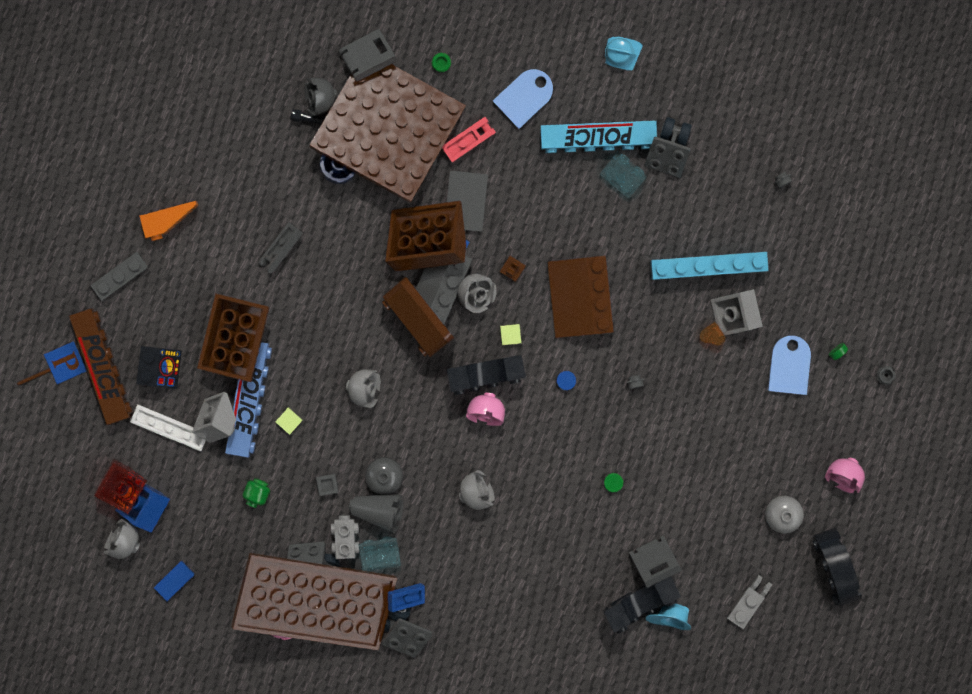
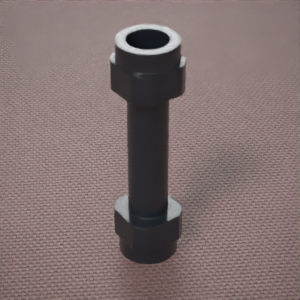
M292 109L290 116L292 121L300 122L302 120L316 124H322L325 117L310 116V114L302 113V110Z

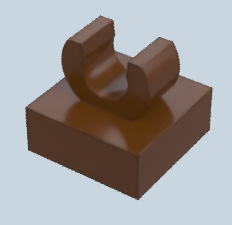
M509 256L500 272L516 282L526 265Z

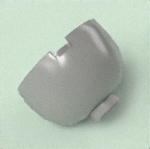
M476 273L468 275L459 285L458 299L461 305L469 311L481 313L488 309L487 306L490 302H494L497 293L496 285L485 275Z
M362 369L355 372L350 380L347 381L346 390L351 401L356 405L372 408L377 403V399H374L376 388L380 391L381 380L376 370Z
M480 470L467 475L460 485V500L475 510L493 506L494 504L491 502L495 500L494 491L490 483L487 487L483 479L486 475Z
M784 495L770 501L765 511V518L769 527L775 532L787 534L794 532L800 527L804 513L802 506L796 499Z
M121 519L116 523L119 525L118 529L114 533L111 531L104 546L107 549L104 553L117 559H124L130 556L132 552L136 553L140 546L137 529L129 522Z

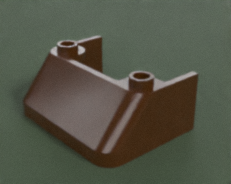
M407 277L382 296L384 298L382 301L383 305L388 311L392 309L420 344L418 349L424 356L427 354L430 357L454 339V336L444 326Z

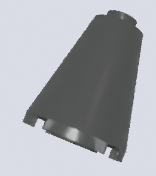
M402 495L355 496L354 499L350 500L349 510L352 515L390 533H396L399 526H396V523L401 521L404 500H400L403 498Z

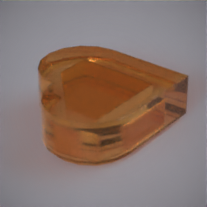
M717 322L712 323L700 333L701 341L706 344L712 343L720 346L726 339Z

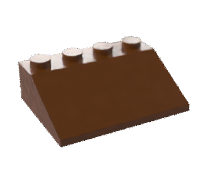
M461 201L391 210L385 262L395 271L465 262L466 238Z
M606 256L547 262L555 338L614 332Z
M215 293L197 369L251 382L270 307Z

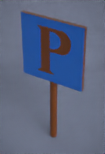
M74 341L44 354L50 368L17 382V385H22L49 372H52L57 384L86 372V367Z

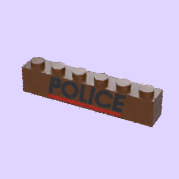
M90 308L70 315L69 317L106 424L110 425L130 418V413L133 410L130 402L125 400L126 389L123 383H119V369L117 365L114 366L111 359L114 358L112 349L110 347L107 348L105 340H108L105 330L100 328L99 322H101L99 312Z

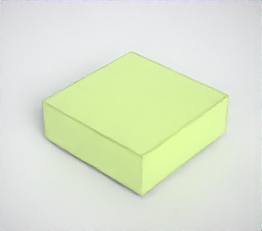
M519 324L500 326L502 345L521 343Z
M288 407L277 419L276 423L290 435L303 420Z

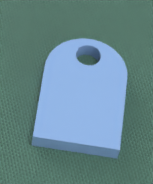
M536 69L527 70L517 77L493 102L520 129L550 100L553 92L552 81L543 71ZM538 77H543L546 80V85L542 88L537 87L535 84V80Z
M785 336L774 345L768 391L807 395L811 351L808 344L802 338ZM790 340H795L798 344L797 349L794 351H790L787 348V343Z

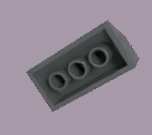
M465 256L464 263L424 268L416 286L418 293L443 324H445L458 294L459 285L471 264L472 258Z

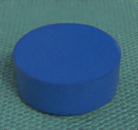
M563 371L557 377V384L563 390H570L576 384V377L570 371Z

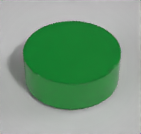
M438 53L432 59V66L437 72H446L451 66V59L445 53Z
M841 343L829 353V356L833 360H837L848 351V347Z
M610 473L604 479V486L610 492H618L623 487V479L617 473Z

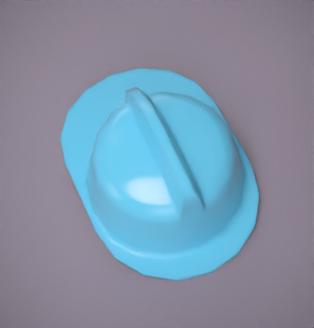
M623 37L609 38L605 49L606 64L620 69L633 70L643 45L640 42Z
M676 603L669 607L665 605L658 615H648L645 618L653 624L671 626L681 630L691 629V626L687 623L689 609Z

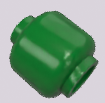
M254 478V480L247 482L242 496L247 500V505L256 508L257 505H265L270 494V488L267 482Z

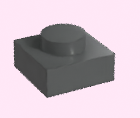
M336 474L316 477L319 496L339 493Z

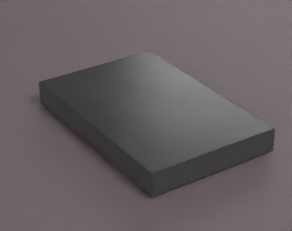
M450 171L447 202L461 201L464 229L482 232L488 174Z

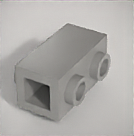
M340 515L339 519H335L334 524H331V535H335V543H332V554H336V559L355 558L356 553H359V542H355V534H359L358 523H355V518L350 519V515Z

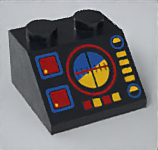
M141 346L136 384L177 389L182 351Z

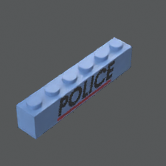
M261 342L252 381L248 382L238 379L233 406L236 417L235 430L228 437L226 454L250 457V453L254 454L256 442L252 441L253 435H257L259 428L256 418L261 415L262 405L259 404L260 397H264L265 386L262 384L263 378L268 376L269 367L266 366V361L271 358L272 348H269L270 343Z

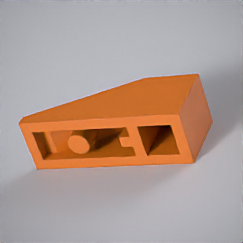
M193 201L140 215L145 238H151V241L162 239V235L167 234L198 206V202Z

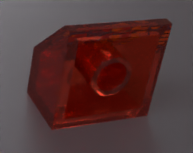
M113 459L96 488L94 496L129 514L147 480L132 468Z

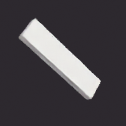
M137 405L130 421L135 425L199 451H202L206 442L203 438L192 433L194 427L141 405Z

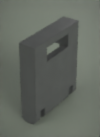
M380 29L339 50L356 81L397 61ZM383 44L386 52L380 54L377 47Z
M664 536L660 537V542L654 539L636 548L638 552L636 554L633 551L629 552L647 588L682 571ZM668 564V568L651 575L650 572Z

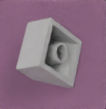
M754 289L711 299L719 337L763 327Z
M222 392L204 399L192 433L209 443L232 435L235 430L236 417L227 393Z

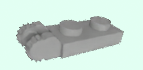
M760 575L756 577L750 587L748 586L727 617V619L742 629L745 628L772 586L768 582L764 585L760 594L754 591L762 581Z

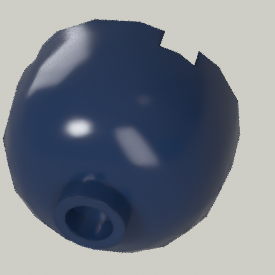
M324 155L321 156V173L329 182L344 184L355 176V172Z

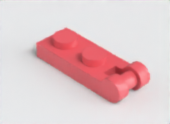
M486 117L444 144L442 149L452 163L496 133L494 128L491 129L489 126V121ZM480 127H481V128L483 129V131L485 132V133H484L483 135H481V136H480V134L477 132V129H479Z

